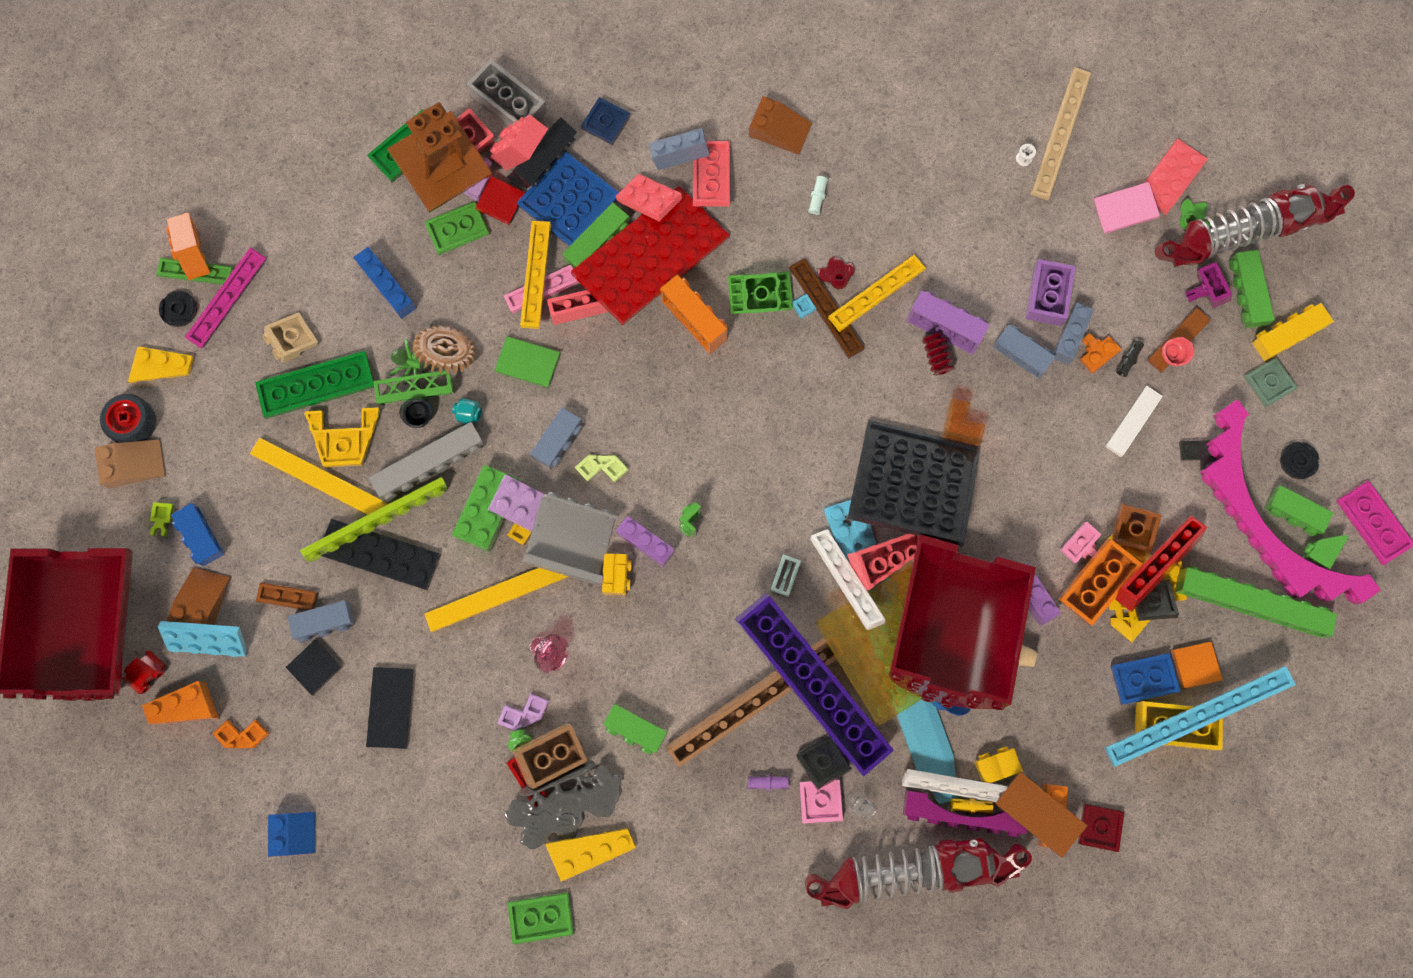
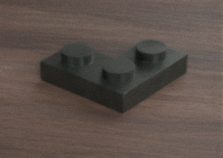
M1211 440L1180 441L1181 461L1200 460L1201 470L1212 464L1217 458L1208 451L1206 443Z

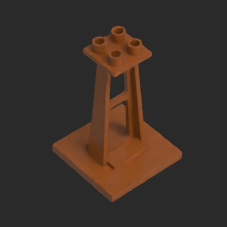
M440 102L406 121L412 134L387 148L429 213L492 175V172L451 111L446 112Z

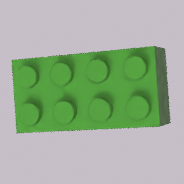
M483 465L452 533L455 539L491 553L506 519L489 511L488 508L504 475L508 474Z

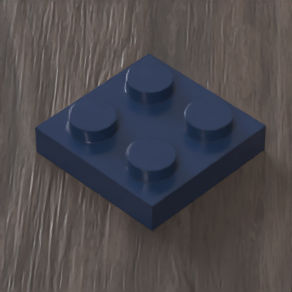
M598 97L581 124V129L613 145L629 120L630 113Z

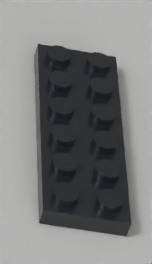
M331 519L324 537L349 524ZM370 532L358 536L355 541L346 542L340 545L337 550L327 552L321 556L428 590L441 554Z

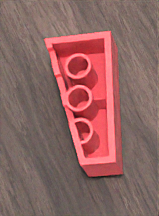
M907 533L847 554L852 568L866 590H870L874 585L886 579L891 573L914 559L919 536Z

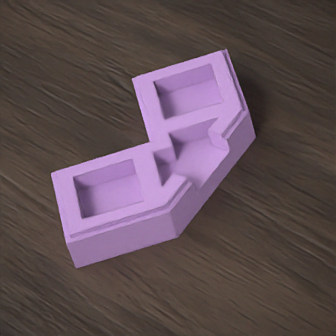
M530 694L523 712L505 705L497 724L517 731L540 721L544 716L549 700Z

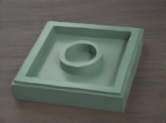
M1277 357L1244 376L1265 408L1298 388Z

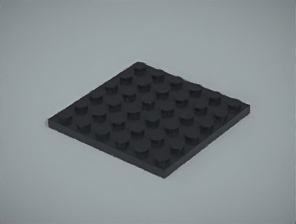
M868 420L847 519L916 536L923 535L963 547L980 446Z

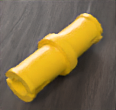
M969 798V800L951 799L950 807H953L951 811H962L969 814L993 813L992 801H977L975 798Z

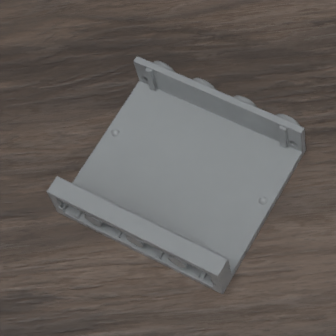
M549 492L541 497L523 563L592 584H601L603 576L600 573L604 562V554L607 551L614 521L618 520L619 516L614 515V512L610 510H597L596 506L591 504H585V506L578 504V501L572 498H567V500L559 498L560 495Z

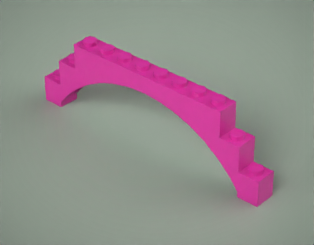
M1237 399L1214 414L1213 417L1215 418L1216 425L1223 429L1224 432L1206 443L1209 453L1216 457L1217 460L1199 472L1202 475L1201 479L1213 490L1214 497L1222 502L1225 512L1236 521L1237 528L1247 536L1251 547L1259 552L1260 559L1270 567L1273 577L1283 584L1285 593L1293 597V599L1300 598L1314 588L1317 598L1323 601H1331L1345 592L1344 595L1349 602L1362 604L1381 591L1369 574L1351 576L1319 567L1290 550L1273 534L1255 509L1243 476L1241 438L1245 418L1249 416V413Z

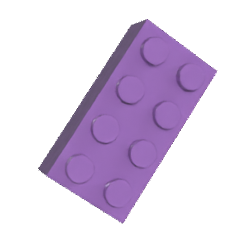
M922 290L906 320L931 334L941 333L940 337L947 338L946 341L972 355L980 345L990 326L983 318L974 317L967 310L958 309L952 306L949 301L940 300L933 293Z

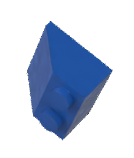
M315 812L268 815V857L315 853Z

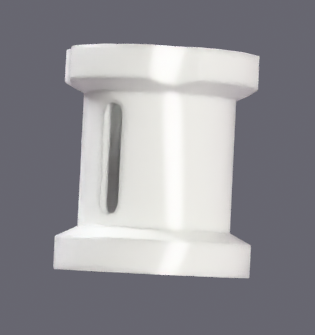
M1024 144L1020 147L1019 153L1016 156V161L1019 165L1028 166L1032 162L1036 154L1035 147L1031 144Z

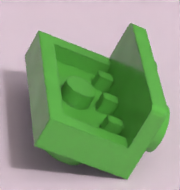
M696 502L692 505L688 504L682 511L683 515L679 518L680 530L687 537L691 535L694 538L696 536V529L691 525L701 515V507Z

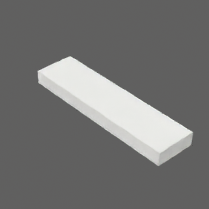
M1146 386L1105 447L1122 457L1163 396Z

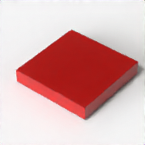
M491 176L475 209L509 225L519 207L517 202L525 192Z

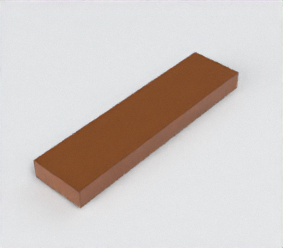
M1196 308L1166 341L1179 337L1192 341L1211 319ZM1166 341L1147 360L1160 373L1169 365L1162 357V347Z

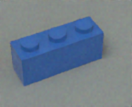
M190 503L171 515L174 519L172 522L173 526L178 532H181L183 536L181 540L187 548H190L192 552L190 556L195 564L198 563L206 566L225 555L197 505Z

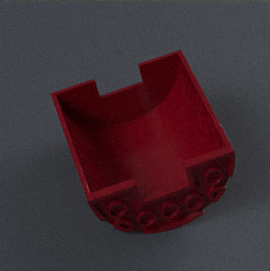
M919 535L889 677L896 685L920 696L921 700L925 702H939L941 706L946 708L957 706L971 709L1004 710L1005 707L1012 704L1036 567L998 556L992 563L957 553L958 545Z
M10 548L0 637V694H3V698L16 699V695H20L24 699L46 700L47 697H53V700L95 701L114 699V697L120 696L133 559L132 550L128 548H88L87 551L59 552L50 548Z

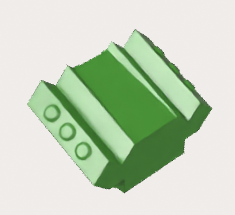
M790 271L728 276L731 314L793 309Z

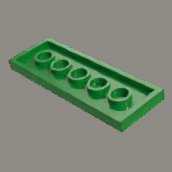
M361 351L255 382L263 417L268 419L374 388V379L366 351Z

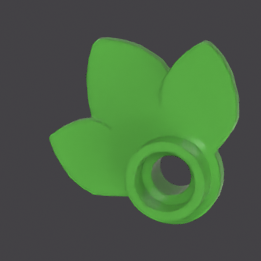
M1186 199L1180 208L1182 214L1180 226L1186 230L1188 225L1186 220L1201 219L1203 221L1206 217L1207 203L1193 205L1190 199ZM1206 220L1205 223L1210 228L1212 225L1208 220Z

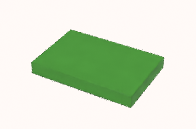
M476 201L425 221L438 255L489 235L480 211L475 209Z
M506 336L494 371L549 388L560 352Z
M568 892L507 903L512 944L574 934Z

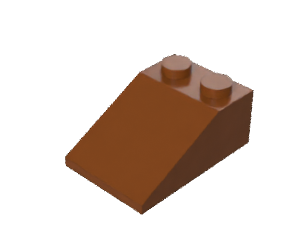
M762 96L749 126V137L799 155L812 122L784 104Z
M193 567L174 599L166 621L214 625L231 577Z

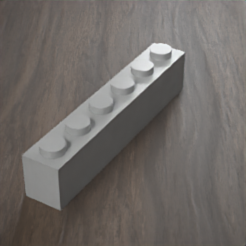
M469 422L369 477V480L382 502L385 500L390 501L399 492H406L412 489L417 482H424L431 477L430 475L445 471L448 465L461 462L466 455L479 452L484 445L474 426Z

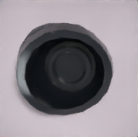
M421 397L405 401L399 409L400 418L411 428L424 427L429 423L433 414L430 402Z

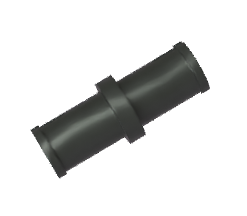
M1133 340L1127 353L1123 354V360L1116 370L1119 376L1123 374V377H1127L1132 366L1137 363V357L1144 347L1142 342L1138 341L1137 343V340Z

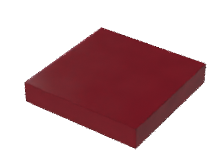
M1083 804L1081 821L1087 827L1079 836L1078 844L1119 852L1125 812Z

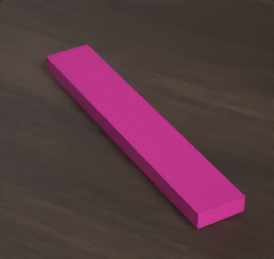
M251 247L247 250L184 338L199 348L203 347L266 258Z

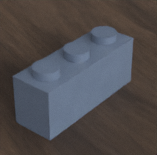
M702 128L649 143L652 159L657 170L710 156L708 142Z
M1077 302L1072 307L1053 352V355L1056 356L1055 360L1067 365L1073 361L1094 309Z
M1010 325L1006 327L993 346L997 351L1038 379L1041 378L1056 357L1051 350L1041 347L1037 344L1036 340L1026 337L1021 333L1020 329Z
M562 407L530 453L531 457L549 469H552L553 466L557 467L562 459L560 456L563 451H568L571 447V440L574 435L578 436L583 428L582 420Z
M346 600L287 616L292 639L300 641V643L311 641V637L317 635L319 637L331 635L330 632L338 630V632L347 631L350 629L349 626L355 625L350 602Z

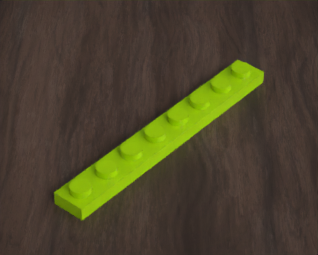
M441 477L301 549L300 552L307 563L309 561H316L321 558V555L337 550L340 545L346 542H353L358 536L372 532L375 527L381 524H388L394 517L407 514L410 509L426 504L433 497H440L448 490Z

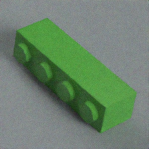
M612 202L562 254L564 261L574 269L626 228L630 223L629 216Z
M1259 250L1238 252L1230 259L1229 268L1233 271V285L1238 291L1237 303L1242 309L1241 320L1245 323L1246 328L1268 326L1275 319Z

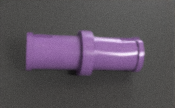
M766 775V777L748 776V789H766V791H771V789H789L788 776L771 777V775Z

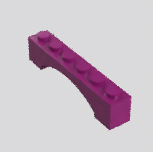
M905 790L902 815H906L907 820L919 822V818H926L927 823L939 825V821H945L947 826L959 828L960 824L967 825V829L976 831L983 827L987 828V832L999 834L1000 830L1008 831L1007 835L1020 837V833L1026 834V829L1004 811L981 817L961 816L940 808L928 799V794Z

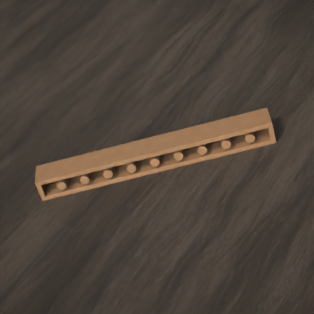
M829 635L811 646L826 666L844 654L835 639ZM774 671L665 747L677 766L680 767L784 696L791 689L781 676Z

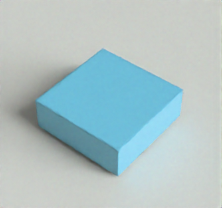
M807 294L792 302L793 308L800 319L817 310Z

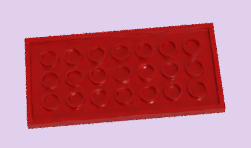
M680 186L674 190L681 193L682 199L660 221L642 214L571 270V275L622 325L661 295L660 288L677 274L680 278L730 236L702 207L693 206V199Z

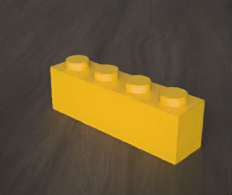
M1320 303L1315 307L1311 304L1302 310L1304 313L1300 315L1295 313L1287 318L1288 321L1283 324L1280 321L1271 327L1273 330L1269 332L1264 330L1257 334V339L1252 344L1264 362L1333 323V319L1323 304Z

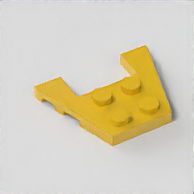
M379 407L362 408L361 428L324 430L323 411H305V417L308 420L323 467L363 465L380 415Z

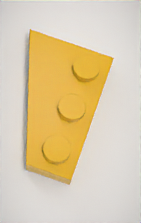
M137 346L128 382L137 383L139 381L190 375L194 357Z

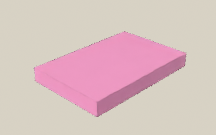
M1149 182L1094 198L1104 234L1160 217Z

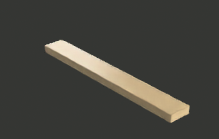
M1076 67L1072 71L1031 193L1033 196L1045 200L1050 198L1091 72Z

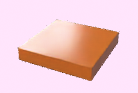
M1212 642L1172 650L1183 689L1223 680Z

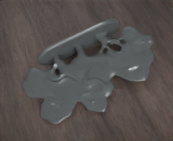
M587 761L534 789L525 786L520 790L519 794L521 796L533 795L531 801L512 800L509 810L505 811L504 815L509 825L524 828L521 832L520 843L531 850L545 844L551 832H555L560 840L573 839L577 836L576 830L583 823L582 812L588 811L597 817H609L612 815L615 804L620 797L618 787L621 785V776L612 775L606 766L598 767L592 777L583 776L582 774L591 770L595 764L594 761ZM576 778L577 783L574 789L566 792L561 789L560 783ZM597 778L598 782H594L592 779ZM582 781H584V783H587V781H589L591 784H593L594 787L592 789H588L584 787ZM578 785L582 787L579 791L577 790ZM555 786V791L547 798L539 793ZM535 801L538 802V807L534 806Z

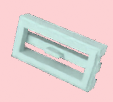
M783 555L770 591L789 597L801 561ZM788 560L789 562L780 588L777 589L776 585L784 562ZM793 562L796 563V566L785 592L783 588Z

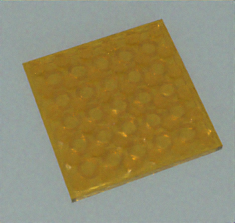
M911 567L906 568L868 591L885 618V624L867 631L850 602L815 622L878 726L921 700L920 696L902 689L889 677Z

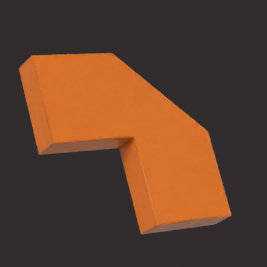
M226 720L213 735L225 748H256L269 735V732L257 720H254L240 733L229 720Z

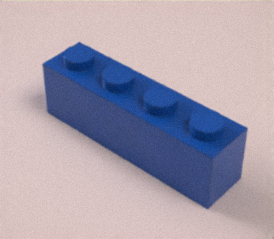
M366 247L353 257L401 319L416 309L411 299L369 247Z

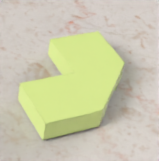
M588 455L575 467L587 482L599 471L603 470L615 483L629 470L616 455Z

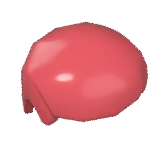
M1184 337L1170 339L1162 347V357L1171 366L1188 364L1194 357L1193 344Z

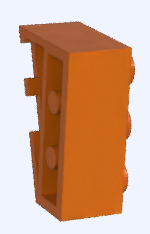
M189 212L167 219L168 227H166V231L172 248L170 249L174 260L179 261L188 280L210 274V270L205 262V254L201 252V242L197 229Z
M202 681L194 682L142 705L148 724L160 725L219 719L207 683Z

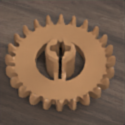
M439 325V328L432 326L431 329L427 327L425 331L421 330L413 341L415 358L420 356L419 363L425 360V368L432 364V372L438 367L439 374H441L443 368L446 369L447 375L451 368L454 370V374L457 373L458 368L463 372L464 367L468 369L473 363L476 354L473 342L469 340V337L463 336L464 333L461 331L457 332L455 328L450 329L449 326L446 328Z

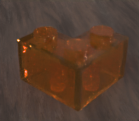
M951 398L947 406L941 437L979 446L982 443L985 424L967 420L970 402Z

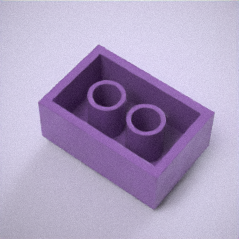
M1040 259L1033 267L1025 319L1062 326L1068 318L1076 266Z

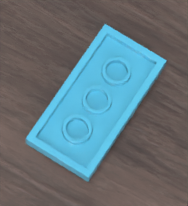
M160 621L158 629L168 651L175 653L189 652L192 654L229 655L232 657H245L247 654V647L240 627Z

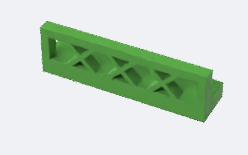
M446 370L442 371L441 374L437 371L373 381L377 404L455 393L451 374L449 372L447 375ZM446 375L447 386H438L434 381L438 376ZM420 378H425L430 382L425 389H420L415 385ZM401 381H406L411 385L406 392H401L396 388ZM379 384H388L392 389L388 394L380 395Z

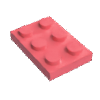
M638 174L616 195L617 202L657 221H660L682 199L680 192L641 174Z

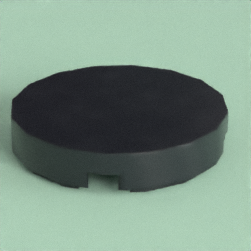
M184 291L170 292L160 301L158 308L159 316L166 324L172 327L186 326L196 316V301Z
M1294 442L1286 446L1281 452V468L1291 478L1298 480L1307 479L1319 469V455L1315 448L1308 443Z

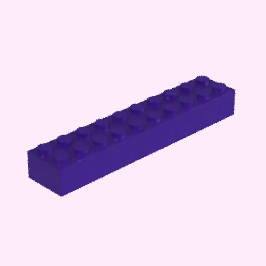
M763 594L734 619L862 776L869 773L894 751L769 595Z

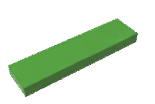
M160 258L156 275L158 277L223 285L234 268L231 266L207 264L210 274L188 280L178 260Z

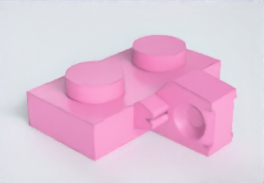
M1084 522L1060 551L1073 563H1077L1081 557L1091 559L1097 552L1094 549L1096 547L1094 542L1101 534L1088 522Z

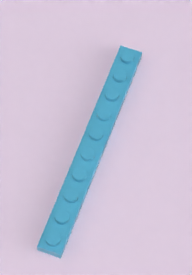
M1281 667L1104 747L1113 767H1116L1296 684L1287 667Z

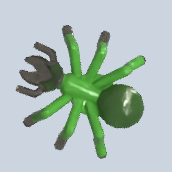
M404 339L407 353L402 349L392 351L390 356L392 362L401 366L396 367L389 374L390 376L395 375L404 368L407 369L404 376H408L411 370L414 371V375H417V369H420L422 374L431 373L432 365L429 364L425 368V362L419 363V358H415V353L414 355L411 354L407 339ZM418 380V382H417L416 384H417V387H420L421 384H420V381Z

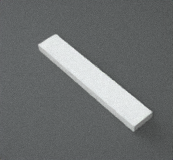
M829 530L811 535L810 540L866 630L868 631L885 624V618Z
M907 769L902 779V786L997 802L1008 788V786Z

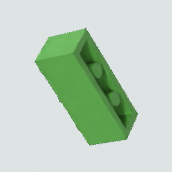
M1281 485L1273 489L1264 507L1271 516L1281 517L1287 520V524L1303 528L1304 532L1310 536H1318L1325 533L1333 516V512Z
M616 704L613 705L603 724L607 727L606 732L615 737L617 733L624 736L623 741L632 746L635 743L641 745L640 750L649 755L652 752L657 754L668 733Z

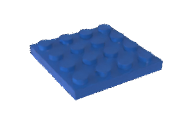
M564 150V154L551 164L552 168L546 174L543 173L540 176L541 180L535 187L531 186L517 204L536 221L550 222V232L570 246L612 202L615 203L617 201L616 195L619 192Z

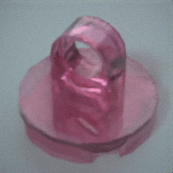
M550 634L545 638H535L529 647L530 651L534 654L536 667L545 673H549L552 670L557 671L564 664L568 655L565 653L568 642L558 634Z

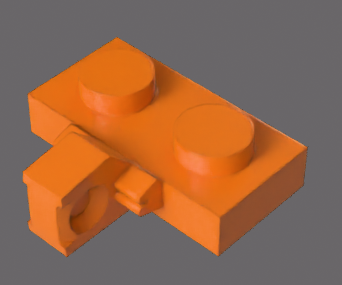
M1089 333L1082 339L1083 343L1087 346L1085 349L1087 354L1080 361L1093 374L1122 349L1110 336L1101 342L1100 339L1096 340Z

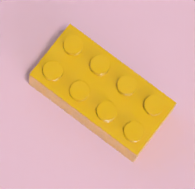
M1145 701L1136 702L1134 734L1191 709L1193 706ZM1223 718L1163 746L1212 751L1222 750Z

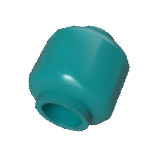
M461 398L458 403H454L452 413L455 414L456 421L465 424L471 422L473 425L479 421L482 408L479 407L477 401Z

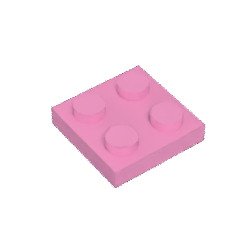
M834 780L819 790L815 788L812 781L799 782L802 823L843 821L840 780Z

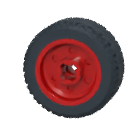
M133 394L114 396V398L106 402L100 413V426L103 432L117 443L145 441L150 437L156 426V415L152 406L139 396Z

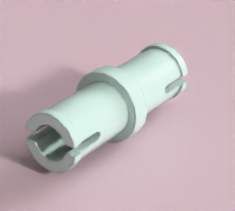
M817 176L808 210L811 214H820L822 201L826 196L824 194L828 182L826 177Z

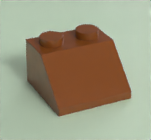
M1120 503L1114 522L1112 540L1121 545L1151 552L1162 515L1159 512Z

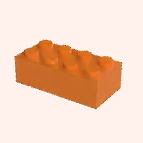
M677 274L660 288L661 301L704 349L711 354L727 341V325L721 318L718 319L714 315L715 312L711 306H706L702 302L703 299L698 292H693L689 288L690 284L685 278L681 279Z
M1108 539L1057 600L1088 625L1093 626L1116 598L1120 588L1143 564L1112 539Z

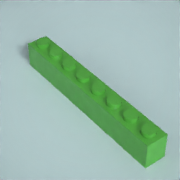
M1188 566L1179 570L1175 593L1317 637L1327 638L1332 637L1334 634L1337 613L1330 612L1329 608L1314 607L1307 601L1298 602L1288 595H1275L1272 590H1259L1255 588V585L1248 583L1240 584L1233 578L1224 579L1218 577V574L1214 572H1201L1198 567Z

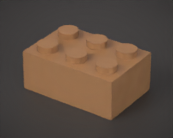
M564 724L512 750L527 786L532 789L587 762L571 724Z

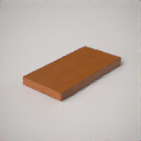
M1019 772L995 803L1061 858L1064 857L1087 827L1084 822L1022 772Z

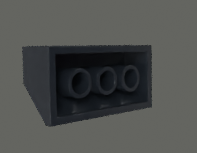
M560 117L546 131L530 159L517 165L507 178L526 189L530 186L535 187L541 180L539 176L542 172L546 174L552 168L550 163L554 159L558 160L564 154L562 149L565 146L570 147L576 140L574 136L577 132Z

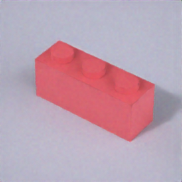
M587 290L547 299L554 325L608 312Z

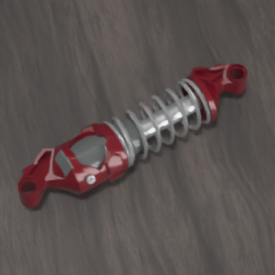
M1301 184L1295 189L1281 190L1261 199L1259 205L1251 202L1247 209L1239 206L1236 213L1233 210H1227L1225 217L1220 213H1216L1213 220L1205 217L1203 221L1201 219L1190 221L1179 244L1174 241H1166L1159 244L1155 248V255L1159 260L1173 262L1174 268L1181 265L1194 266L1203 260L1212 258L1216 253L1224 254L1227 249L1236 250L1239 246L1246 247L1250 242L1258 243L1261 239L1269 240L1271 237H1285L1297 233L1300 229L1306 230L1313 225H1323L1333 220L1336 216L1345 214L1344 207L1354 198L1355 190L1350 185H1343L1332 190L1329 196L1318 191L1312 185ZM1241 209L1246 213L1247 217L1239 220V211ZM1231 213L1236 221L1228 223V214ZM1217 217L1222 219L1224 225L1217 227ZM1206 220L1211 223L1213 228L1210 229L1205 223ZM1253 233L1259 237L1256 240H1251ZM1242 236L1247 240L1246 243H1240ZM1230 238L1236 244L1234 247H1229ZM1219 242L1221 243V245H1222L1223 247H1225V248H1224L1223 250H1221V251H1218V250H1217V249H1218V246H1219ZM1164 247L1168 248L1169 254L1164 252Z
M982 838L956 842L953 839L939 841V844L929 846L925 853H920V850L916 848L913 863L909 864L904 849L902 851L904 864L895 865L893 853L890 851V866L882 867L880 855L876 854L877 868L869 869L867 858L863 856L862 871H859L857 860L854 857H848L830 881L823 879L817 874H811L805 879V888L810 897L821 901L822 907L835 905L839 908L849 909L853 904L867 901L869 887L874 898L879 900L882 896V885L890 898H893L895 894L896 884L900 893L906 896L909 891V882L917 894L921 892L922 887H926L930 892H933L937 887L939 890H947L949 893L963 891L965 887L985 884L999 887L1008 879L1020 877L1019 872L1031 864L1032 855L1021 844H1014L1006 854L1002 855ZM1019 852H1024V856L1021 859H1016ZM913 880H916L917 883L919 884V885H918V890H917V888H916V886H915ZM905 881V891H903L900 882ZM814 882L820 884L815 890L809 888ZM892 883L891 893L887 886V884ZM876 885H878V895L874 889ZM863 887H865V894H864V896H863V890H862Z

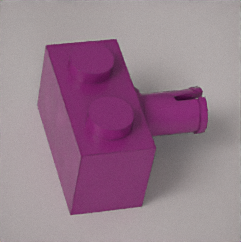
M1217 262L1198 269L1197 278L1200 286L1185 292L1189 303L1201 297H1207L1212 309L1230 302L1232 298V293Z

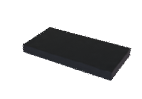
M373 667L366 747L407 749L414 669Z

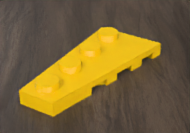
M628 828L545 843L561 882L636 848Z

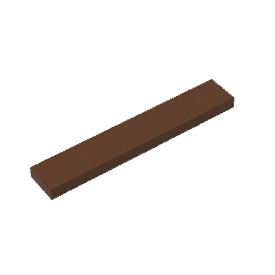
M804 258L790 266L789 270L817 308L816 311L847 358L850 359L862 352L865 348L850 325L839 332L828 319L829 315L838 310V307L807 260Z

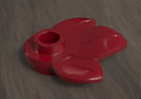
M831 257L827 264L828 267L817 269L820 279L831 283L835 289L845 288L849 278L855 272L853 263L844 265L843 261L838 257Z

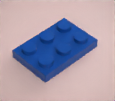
M1170 653L1110 666L1121 705L1180 692Z

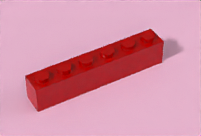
M1190 516L1120 588L1115 600L1132 612L1202 539L1208 527L1193 516Z

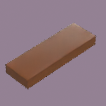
M260 582L256 602L312 610L315 609L318 592Z

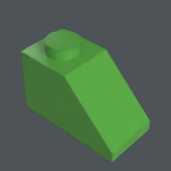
M1342 535L1308 543L1303 550V553H1305L1303 559L1329 570L1346 543L1348 536Z

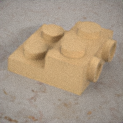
M299 312L264 326L263 339L267 345H272L274 357L276 360L280 359L282 363L300 356L301 352L318 345V341Z

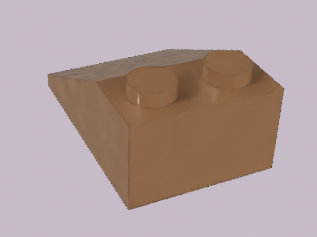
M160 440L113 443L95 447L99 483L107 488L165 476Z

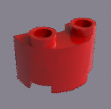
M146 651L144 657L141 659L136 657L125 668L126 676L121 677V679L137 694H145L151 687L149 685L153 678H160L165 671L163 669L167 665L152 651Z

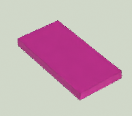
M1366 481L1336 501L1381 565L1387 564L1413 547L1412 539L1370 481Z

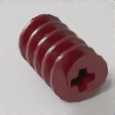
M941 333L927 336L922 340L923 344L926 345L924 349L928 352L926 356L930 359L928 364L932 366L930 371L934 373V376L946 374L955 368V366L948 365L953 359L946 358L951 352L944 351L949 345L942 344L947 338H941Z

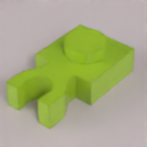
M153 502L150 521L154 523V526L150 530V535L157 536V531L161 529L160 536L167 537L168 530L166 525L172 524L173 518L171 515L174 513L175 505Z

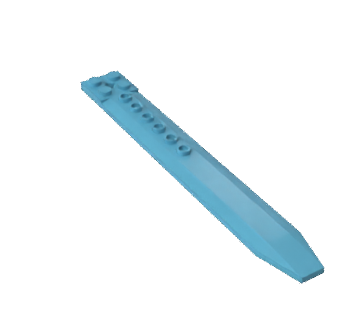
M851 500L824 508L833 538L849 563L847 554L877 544L870 524L854 520L851 522V526L843 523L845 516H848ZM888 576L883 581L874 585L873 588L867 590L885 618V624L867 631L916 770L956 777L954 755L936 707L932 702H925L921 700L920 696L902 689L889 677L902 612ZM931 791L939 804L951 801L952 798H958L957 795Z

